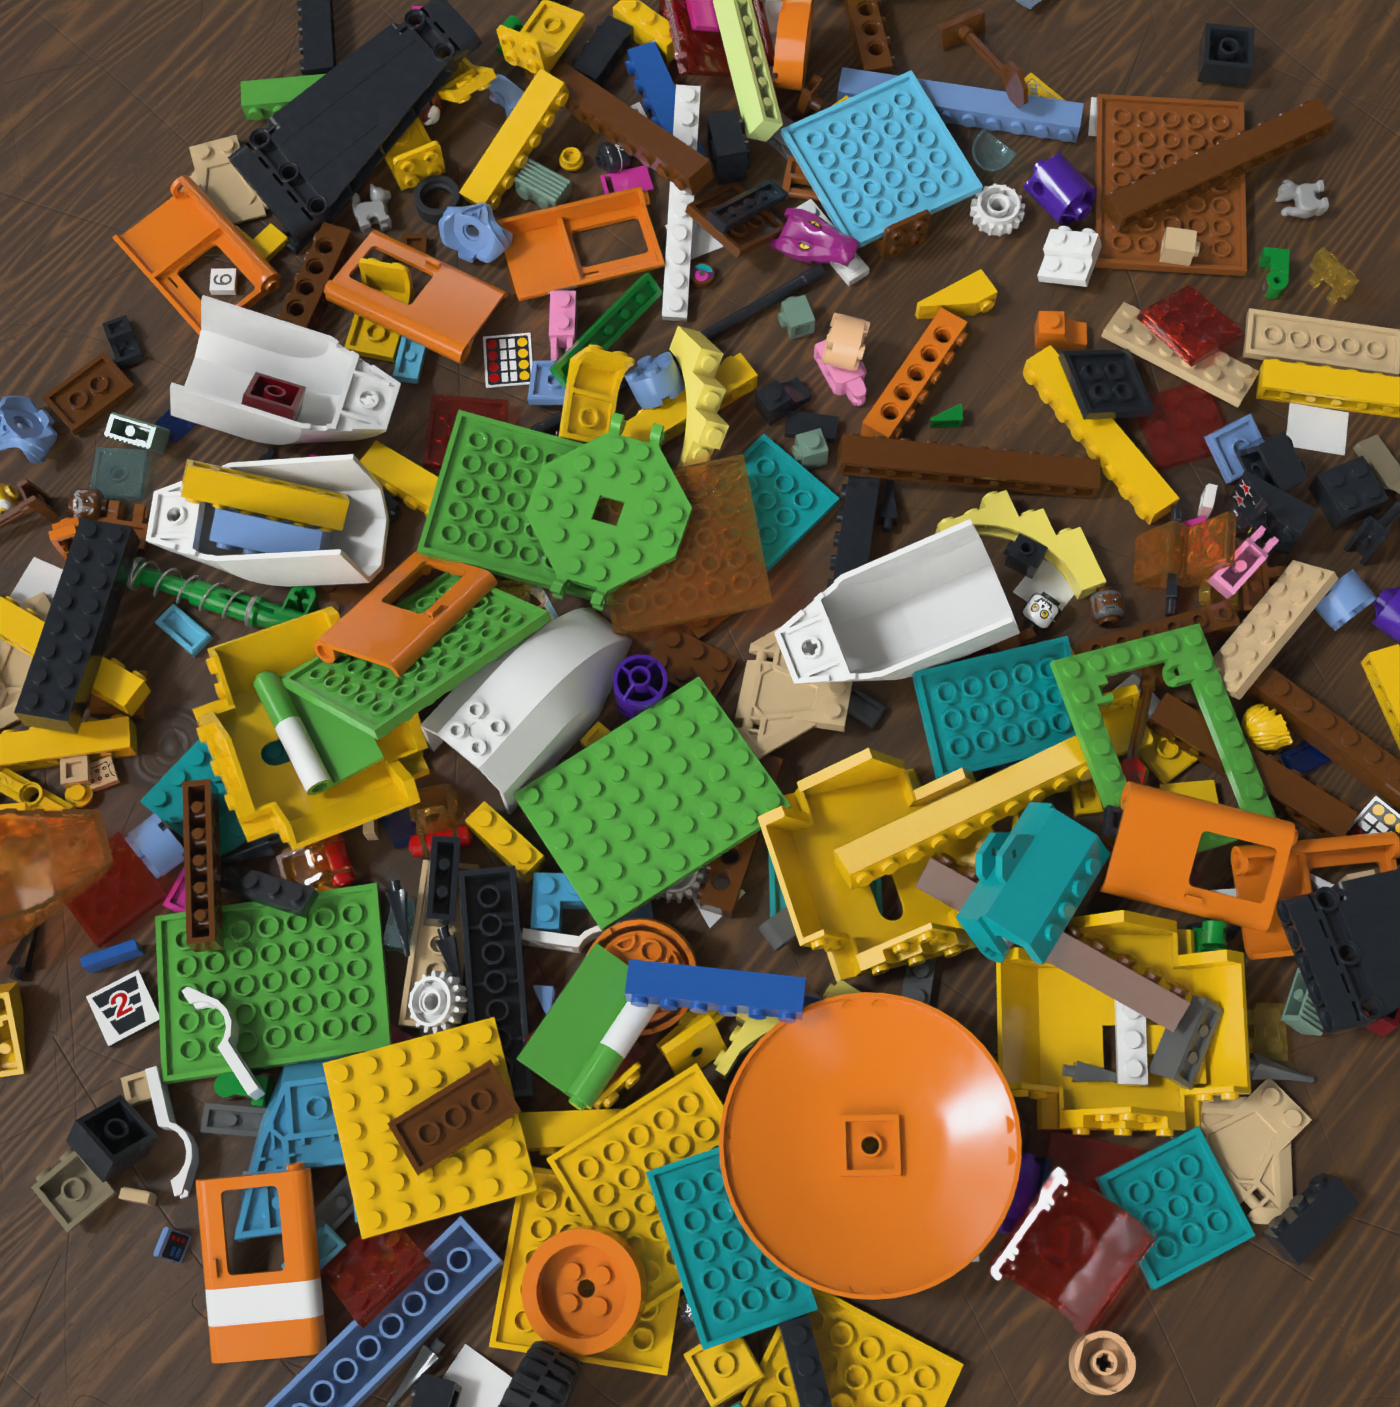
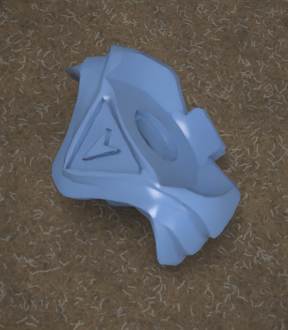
M478 203L464 207L447 206L438 223L442 243L446 247L457 250L458 257L470 263L476 258L485 263L492 262L512 245L513 234L497 224L492 206L487 203Z
M2 397L0 401V450L12 447L19 448L31 463H44L45 457L49 454L50 448L57 439V432L52 428L53 418L46 410H39L35 402L29 397Z

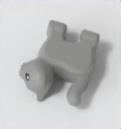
M1289 179L1284 180L1278 188V197L1275 199V202H1284L1292 199L1295 202V207L1289 206L1281 210L1282 216L1290 215L1300 218H1310L1314 215L1321 216L1329 207L1327 197L1320 199V192L1324 191L1323 180H1318L1313 184L1303 183L1300 185L1295 184Z
M372 183L370 184V202L361 203L360 196L357 193L351 197L353 200V213L364 236H368L374 230L371 225L379 223L382 232L392 229V221L388 215L387 203L391 199V193L389 190L375 187Z

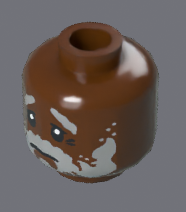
M77 489L74 495L69 496L70 516L78 517L79 520L83 518L98 521L100 517H104V514L108 513L109 499L104 498L103 492L99 489Z

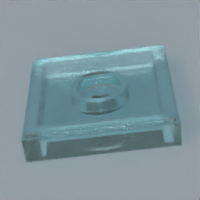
M96 448L89 489L101 490L104 498L142 500L150 455L148 450Z

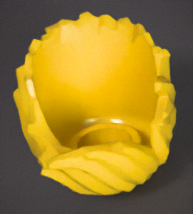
M1264 704L1251 706L1244 713L1241 727L1246 740L1251 741L1255 744L1256 749L1262 751H1274L1282 746L1291 745L1293 740L1289 735L1290 730H1287V722L1283 720L1282 714L1275 715L1276 709L1269 711L1268 706H1264Z

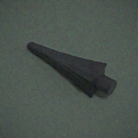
M887 479L878 524H883L882 530L884 532H892L893 525L897 526L896 519L898 518L894 480Z
M276 834L271 837L267 835L244 843L222 855L221 865L275 855L273 847L283 844L280 835Z
M394 880L389 882L391 892H386L398 928L404 956L409 957L408 892H406V889H402L400 880Z
M41 906L36 909L25 934L6 963L12 967L9 975L10 979L20 981L23 971L31 973L36 936L43 913V907Z
M448 926L439 928L437 931L440 940L435 942L450 973H452L453 977H459V984L463 986L455 935H450Z

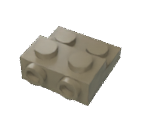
M72 1148L59 1158L61 1162L53 1169L49 1167L42 1171L36 1177L38 1182L31 1187L67 1233L72 1232L117 1193L108 1180L102 1183Z

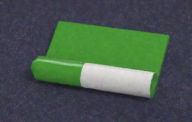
M302 665L282 676L271 671L261 672L257 675L253 686L307 795L320 794L385 759L374 737L285 688L282 679Z
M597 943L593 945L516 1058L569 1096L568 1102L581 1111L585 1108L592 1109L660 1006L648 1004V1007H636L631 1005V1002H626L625 987L628 965Z

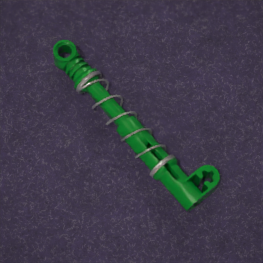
M138 556L135 557L126 588L132 590L138 589L141 585L154 588V597L157 596L159 590L176 595L177 604L180 603L182 598L188 599L191 605L199 607V611L206 609L222 614L223 619L228 616L245 622V626L250 628L262 627L266 629L319 610L317 596L312 586H294L290 590L283 606L268 602L264 596L259 594L250 596L246 590L237 592L227 589L223 583L212 584L205 582L199 575H195L188 580L183 579L181 572L177 568H171L165 573L160 572L156 562H146L144 558ZM153 563L154 565H156L158 571L148 568L147 564ZM172 570L177 571L180 578L167 573ZM193 578H199V579H201V580H197L196 582L190 581V580L193 579ZM300 604H302V606H303L304 613L301 612L302 609H301Z

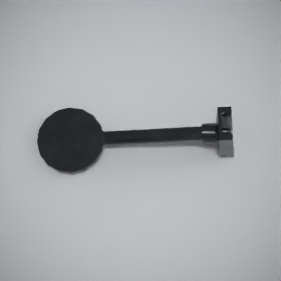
M1400 499L1378 521L1369 515L1343 549L1348 552L1352 547L1363 556L1360 563L1365 565L1391 533L1387 527L1400 514Z

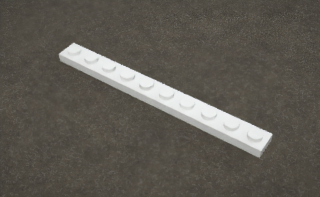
M676 85L673 136L697 151L701 86ZM671 181L662 320L687 322L693 219L685 210L687 205L694 201V195L691 196L684 190L680 191Z

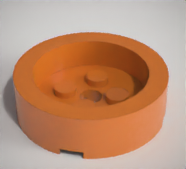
M781 0L783 4L781 12H779L773 73H777V77L773 79V87L802 91L808 67L815 0Z
M632 918L621 921L603 932L589 949L590 951L593 945L597 943L627 965L629 964V959L698 966L694 951L686 938L671 925L652 918ZM659 1006L640 1036L654 1034L672 1026L681 1019L688 1008L678 1007L677 1010H665Z
M591 1225L573 1227L546 1240L530 1258L522 1281L523 1307L534 1331L546 1343L574 1355L599 1353L622 1340L640 1320L648 1295L647 1275L640 1256L638 1257L634 1249L628 1244V1241L610 1229ZM585 1279L591 1280L595 1286L594 1294L589 1297L583 1295L579 1288V1285Z

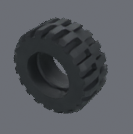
M543 1340L535 1341L519 1364L498 1407H566L581 1373L582 1364L579 1359Z

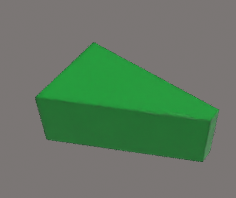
M962 403L932 417L929 428H961L963 423Z

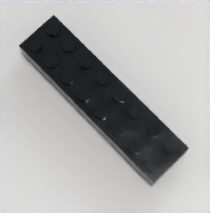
M80 518L14 711L15 715L25 726L78 734L141 542L132 526Z
M514 865L458 871L469 1024L495 1017L515 1100L535 1098L533 1071L516 1059L531 1038L517 869Z

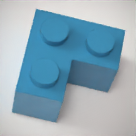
M534 873L530 928L532 930L561 934L563 909L587 908L564 873Z

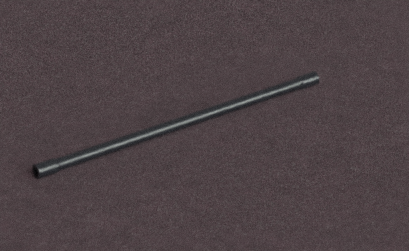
M818 263L802 272L793 280L706 328L701 333L709 341L715 339L802 288L809 287L826 277L824 267ZM670 350L666 351V352H670V353H671V355H672L674 361L677 360L676 357L674 356V354H673ZM625 377L622 379L618 393L629 387ZM562 411L542 422L534 424L528 429L548 434L560 427Z

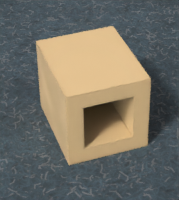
M1167 227L1162 238L1159 262L1190 266L1193 257L1198 256L1200 242L1196 241L1197 231Z

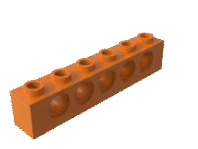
M943 308L939 310L862 422V436H884L887 439L896 440L900 438L903 432L902 426L905 422L908 424L911 422L916 413L915 407L917 404L924 403L929 394L928 388L931 384L935 385L942 375L941 369L943 366H948L951 363L957 345L961 347L968 336V333H966L967 321ZM938 340H945L946 343H941ZM929 358V359H932V360H934V361H933V362H928V361H926L925 359ZM917 377L920 378L921 381H915L912 378ZM903 396L908 398V400H901L898 397ZM885 416H893L895 419L889 420Z

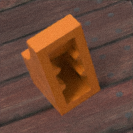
M1064 311L1038 312L1034 326L1035 349H1045L1051 345L1054 349L1086 350L1087 324L1085 322L1068 319L1064 315Z
M78 517L64 518L60 522L52 524L53 530L48 532L50 541L65 561L80 521Z

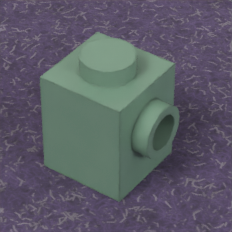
M805 295L799 297L792 296L781 302V312L778 313V319L781 327H786L790 340L814 333L815 318Z
M821 428L798 434L795 437V445L792 446L793 456L796 461L799 460L800 465L806 470L827 465L829 450Z

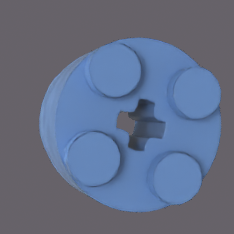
M670 352L662 353L653 359L650 355L645 356L637 361L638 366L635 369L628 371L624 375L635 399L643 409L660 406L663 404L661 399L669 396L672 400L685 389L684 380Z
M1352 569L1336 581L1314 609L1329 627L1336 631L1375 601L1377 597L1356 571Z
M153 813L127 833L128 836L124 838L137 856L142 858L141 860L156 879L160 876H165L184 861L183 846L163 824L156 813Z

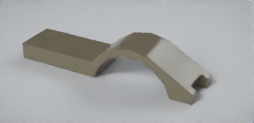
M1374 435L1358 442L1353 448L1359 457L1364 456L1384 490H1395L1400 494V465L1380 437Z

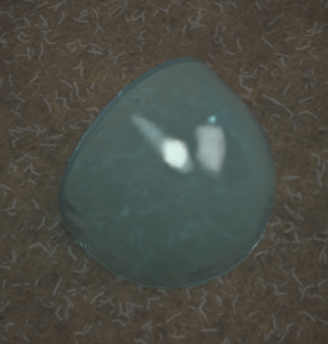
M985 128L977 135L972 146V155L975 163L987 171H996L1006 167L1017 155L1016 152L1003 144Z

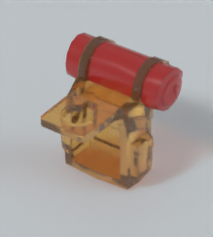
M449 783L417 789L421 802L409 806L411 821L416 824V834L412 835L409 840V851H411L414 858L429 857V844L432 835L460 837V850L471 847L472 833L467 825H460L457 819V813L460 812V804L456 790L452 789Z
M338 833L294 851L291 847L282 850V854L277 856L282 879L316 890L319 889L320 885L332 882L334 888H345L353 885L356 882L355 870L351 865L342 834Z

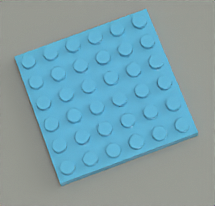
M912 70L781 129V136L835 228L843 234L857 239L859 242L858 248L882 238L884 229L894 223L924 210H929L932 215L982 192L983 186Z

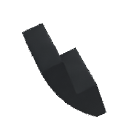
M126 315L102 323L120 370L144 361Z

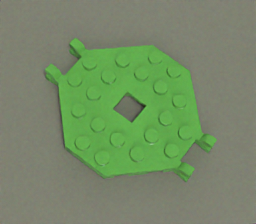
M613 413L608 433L542 465L525 511V515L557 575L550 588V592L553 593L552 596L563 600L568 583L594 589L596 591L593 593L590 603L593 604V609L602 612L604 611L608 595L616 591L619 586L631 580L635 581L651 573L653 569L665 563L669 564L677 559L693 513L692 506L660 449L666 435L663 432L664 426L653 424L649 443L622 436V433L626 426V421H623L624 415ZM607 498L624 503L617 526L593 520L599 500Z

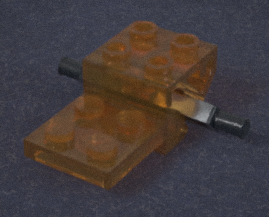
M1172 505L1170 522L1136 536L1133 584L1145 589H1166L1165 616L1177 615L1178 585L1189 588L1202 583L1204 575L1234 564L1236 514L1227 511L1188 527L1181 524L1182 506Z

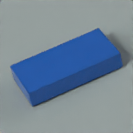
M132 939L82 956L80 961L83 969L93 973L145 954L143 946Z

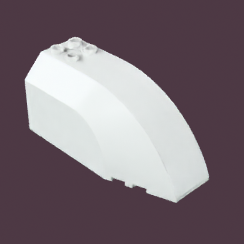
M203 295L201 299V332L195 358L185 386L172 382L170 385L171 416L266 444L284 445L362 440L386 432L401 383L375 365H369L359 358V354L353 350L350 352L332 336ZM255 372L306 387L301 413L297 421L241 404L243 394Z
M354 454L231 462L222 465V467L347 494L350 502L343 530L331 532L328 550L245 554L242 547H239L238 550L216 547L217 542L209 540L216 509L212 506L213 503L202 501L201 504L187 502L185 497H181L182 481L154 491L146 541L240 578L261 584L289 587L370 583L383 570L389 527V517L383 488ZM229 507L228 510L239 512L240 509ZM256 513V514H255V516H260V517L266 518V515H264V514H260V513ZM282 518V522L293 524L292 520ZM309 524L308 526L310 528L319 529V526Z
M971 519L840 575L823 593H819L814 598L815 600L806 608L800 610L775 632V636L794 684L898 680L911 677L915 671L948 664L1017 635L1020 631L979 533Z
M592 608L576 609L548 622L539 631L532 633L522 640L519 645L510 648L500 655L497 660L481 668L477 674L468 677L458 684L420 726L430 749L435 751L443 741L454 748L477 767L499 790L506 812L511 815L519 806L513 794L550 771L601 715L603 705L613 687V674L618 664L625 659L632 644V639Z

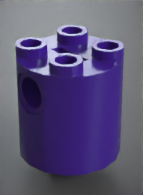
M1060 152L1047 161L1044 159L1038 161L1033 167L1034 173L1023 187L1024 190L1060 226H1067L1074 221L1079 222L1086 218L1092 210L1097 189Z
M1400 587L1385 588L1372 604L1375 606L1376 617L1371 624L1400 644Z
M636 654L627 657L618 664L613 674V689L616 706L625 719L631 720L669 696L668 677L664 666L657 659L649 655Z
M1021 1153L1019 1180L1014 1198L1003 1223L997 1231L998 1233L1013 1234L1014 1225H1033L1042 1167L1035 1160L1036 1156Z

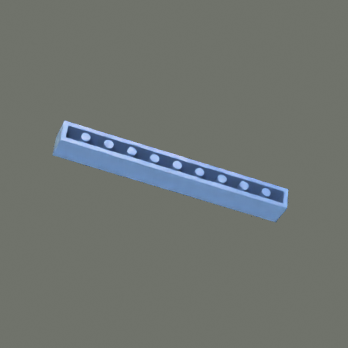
M842 67L837 102L846 95L851 98L897 77V75ZM917 79L944 124L951 123L965 127L984 128L990 131L1010 132L1016 135L1023 134L1038 138L1057 139L1063 142L1077 141L1084 103L1028 95V103L1017 108L1004 91Z

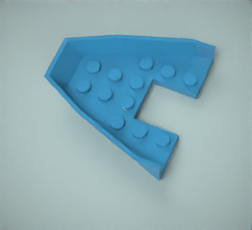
M340 1058L282 1067L267 1104L265 1114H263L247 1174L287 1170L286 1164L304 1162L305 1167H311V1169L345 1165L323 1063ZM275 1186L243 1189L237 1213L234 1239L240 1243L245 1242V1239L282 1234L278 1189ZM354 1206L355 1223H358L356 1210Z

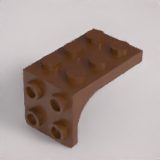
M929 210L921 211L884 229L883 237L873 241L882 259L889 256H897L903 250L912 246L917 247L927 240L931 217Z

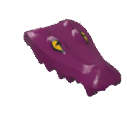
M796 208L786 209L784 216L788 220L779 238L773 239L769 244L771 249L779 251L799 262L811 263V261H815L820 264H829L832 261L846 267L854 259V254L859 247V242L854 237L843 234L821 217L806 210Z

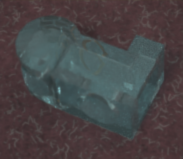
M407 898L408 938L416 913V906L410 898ZM390 909L382 944L387 951L403 953L398 928L392 909ZM409 938L410 951L413 943L412 938Z

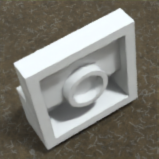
M1060 226L1058 230L1050 229L1043 248L1045 256L1037 275L1039 282L1087 287L1102 247L1099 234L1089 228L1083 229L1082 232L1072 231L1067 226Z

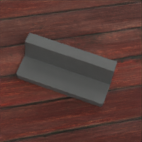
M1192 995L1191 1003L1174 1033L1165 1028L1148 1071L1154 1075L1168 1078L1182 1088L1191 1090L1224 1010L1207 998Z

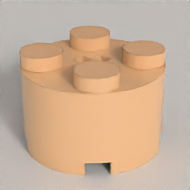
M834 312L830 323L832 328H830L825 342L822 363L857 371L859 362L864 354L865 344L863 343L865 337H867L870 322Z
M1097 1331L1081 1336L1074 1343L1069 1354V1369L1073 1381L1084 1391L1093 1395H1112L1122 1391L1131 1383L1135 1375L1136 1359L1123 1337L1110 1331ZM1103 1356V1361L1108 1363V1367L1102 1368L1100 1371V1366L1096 1364V1359Z

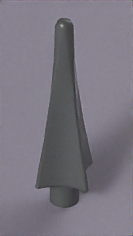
M1253 1052L1252 1059H1249L1252 1079L1315 1082L1313 1076L1285 1067Z
M1080 1061L1073 1062V1065L1063 1064L1062 1076L1072 1077L1071 1082H1117L1116 1072Z
M436 1337L431 1345L428 1343L427 1345L423 1344L414 1363L394 1395L386 1404V1407H394L400 1398L420 1379L421 1373L425 1374L443 1358L439 1353L446 1344L440 1338Z

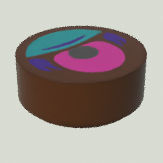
M701 262L692 266L690 269V282L693 286L705 289L713 284L715 272L710 264Z

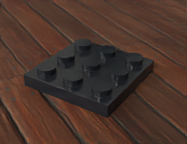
M1129 349L1062 351L1058 359L1084 420L1151 417L1154 413V406Z

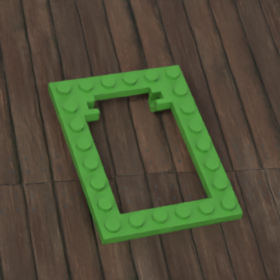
M1200 623L1054 660L1050 664L1103 808L1107 805L1121 808V795L1127 783L1099 707L1110 705L1115 700L1112 693L1107 695L1102 693V688L1108 683L1106 677L1165 663L1162 669V676L1168 686L1178 687L1191 683L1240 809L1276 818ZM1175 668L1178 669L1179 676H1175ZM1205 831L1201 834L1196 853L1241 840Z

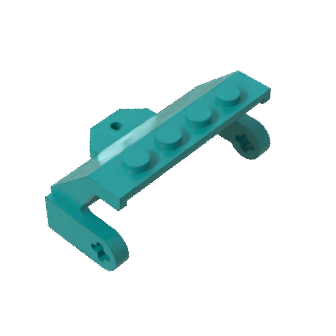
M1030 802L1011 832L989 833L977 851L976 876L979 882L956 918L980 952L988 959L999 963L1005 960L1010 951L1008 945L1003 940L1005 938L1023 947L1033 962L1044 964L1110 854L1098 835L1056 810L1052 803Z

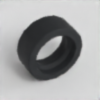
M433 175L423 179L418 183L414 191V202L419 216L425 222L433 225H439V220L442 218L447 206L441 209L426 207L424 200L429 194L436 191H445L453 197L451 203L447 206L462 207V197L457 183L443 175Z

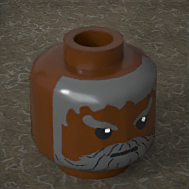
M1101 587L1089 598L1091 620L1095 624H1099V627H1115L1125 617L1123 595L1119 591L1112 590L1111 587Z

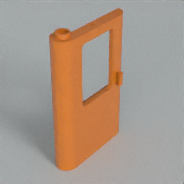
M373 230L333 280H329L324 287L327 301L461 365L470 354L473 338L503 298L506 299L508 296V292L377 230ZM371 250H378L431 275L432 278L414 302L407 305L350 278L359 266L360 258H365Z
M415 551L314 642L313 649L316 655L326 663H333L342 653L388 667L394 672L395 676L401 677L498 584L493 574L485 569L461 562L430 558L419 555ZM434 569L462 577L424 613L419 614L391 605L422 575H428Z
M1128 781L1121 795L1120 806L1124 811L1106 878L1099 892L1266 932L1273 917L1291 847L1296 844L1298 839V830L1295 829V824L1290 821ZM1208 831L1272 847L1276 850L1265 896L1261 902H1254L1194 887L1189 884V877L1203 832Z

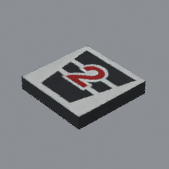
M139 970L86 996L110 1048L159 1023V1010Z

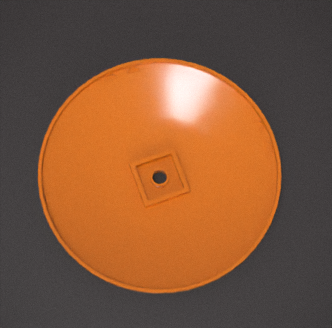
M862 992L826 998L803 1008L802 1020L796 1019L794 1023L779 1022L757 1042L739 1067L729 1088L720 1123L719 1154L724 1186L731 1206L751 1240L765 1256L795 1279L815 1289L852 1299H893L916 1294L944 1282L968 1266L985 1249L1003 1223L1014 1198L1021 1166L1022 1138L1015 1101L1006 1078L986 1047L968 1029L944 1012L923 1002L887 993ZM872 1137L879 1142V1149L874 1154H867L862 1150V1143L866 1138Z

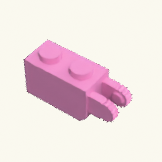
M576 291L550 292L549 340L551 361H557L559 356L558 348H566L567 351L577 341L578 303Z
M826 340L815 344L814 359L833 393L839 396L846 394L849 401L855 407L864 405L867 393L864 378L867 372L863 362H859L857 371L823 364L822 356Z
M1262 525L1250 538L1244 540L1207 580L1226 599L1236 593L1269 556L1267 553L1279 541L1274 536L1266 542L1263 549L1257 546L1254 542L1266 530Z

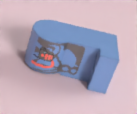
M495 74L497 78L492 80L491 86L487 88L489 99L494 103L501 104L505 108L506 118H508L524 94V91L505 76Z

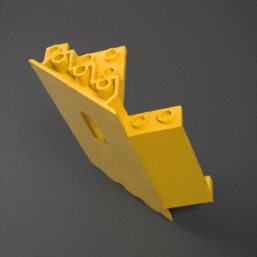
M332 606L207 649L210 658L206 659V663L211 675L216 674L218 683H215L214 687L219 700L192 709L199 725L196 731L201 743L206 742L213 758V761H210L215 777H221L227 792L224 795L226 804L230 811H235L247 842L276 832L279 833L282 842H288L294 851L421 802L414 780L428 775L430 772L423 758V750L427 749L428 746L420 726L421 721L418 713L413 715L410 720L391 730L387 736L381 737L378 740L375 738L385 759L317 795H307L291 761L272 766L265 763L261 757L262 749L269 743L280 740L253 683L261 672L271 671L282 676L315 658L317 655L313 649L314 642L340 619L339 613Z
M867 748L798 781L797 790L792 794L784 795L791 808L780 806L758 817L800 946L812 947V950H825L836 982L871 973L874 976L888 972L891 968L908 964L910 967L924 963L928 959L941 956L950 958L962 953V951L977 948L956 918L959 911L915 886L930 858L935 853H946L956 859L955 863L961 867H971L976 870V853L988 834L995 832L993 826L975 831L969 837L948 844L944 849L923 856L919 861L909 863L892 873L891 875L903 907V914L896 921H890L881 916L870 885L851 891L835 867L834 858L835 849L976 783L972 771L960 768L921 786L916 769L906 770L903 760Z
M1126 910L1072 917L1068 923L1084 931L1083 935L1092 940L1098 938L1106 942L1110 946L1109 949L1119 955L1120 953H1125L1136 960L1135 964L1144 969L1149 967L1158 971L1165 981L1171 984L1177 982L1189 990L1188 993L1190 995L1207 998L1224 1010L1205 1055L1206 1085H1193L1191 1090L1182 1088L1170 1079L1154 1075L1149 1071L1147 1086H1122L1114 1082H1071L1072 1077L1062 1076L1063 1064L1073 1065V1062L1080 1061L1104 1069L1102 1026H1115L1114 999L1047 961L1044 964L1033 962L1024 948H1009L1010 951L1005 960L1001 963L996 962L998 1066L1007 1080L1013 1097H1028L1029 1093L1030 1099H1037V1129L1072 1130V1135H1090V1130L1114 1131V1136H1132V1131H1156V1136L1172 1137L1174 1132H1186L1198 1126L1201 1129V1122H1203L1202 1102L1214 1101V1096H1221V1100H1239V1095L1251 1094L1243 952L1226 949L1195 953L1194 930L1177 929V921ZM1146 1017V1025H1159ZM1147 1055L1148 1069L1154 1055Z

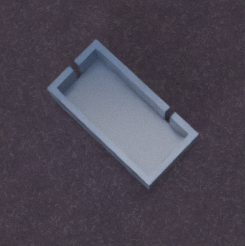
M216 508L209 540L217 542L216 547L222 549L238 550L239 547H242L245 554L328 550L331 532L310 527L304 528L292 523L274 521L260 516H251L237 511Z

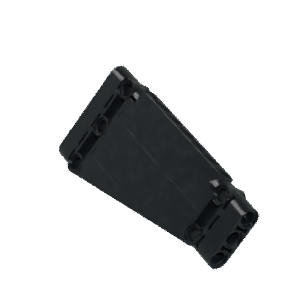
M431 0L420 9H411L405 14L404 22L400 25L393 23L378 33L273 114L267 121L265 129L257 128L250 133L249 141L227 158L286 230L299 242L317 227L322 226L323 222L329 224L333 222L342 208L451 75L459 68L460 61L482 45V42L476 32L447 0Z
M1400 869L1346 880L1333 885L1331 888L1321 887L1312 893L1278 900L1277 913L1325 1032L1334 1033L1355 1027L1366 1028L1400 1009ZM1319 900L1322 901L1326 907L1322 906ZM1340 953L1345 955L1347 961L1341 957ZM1362 1007L1368 1011L1369 1015L1364 1013Z

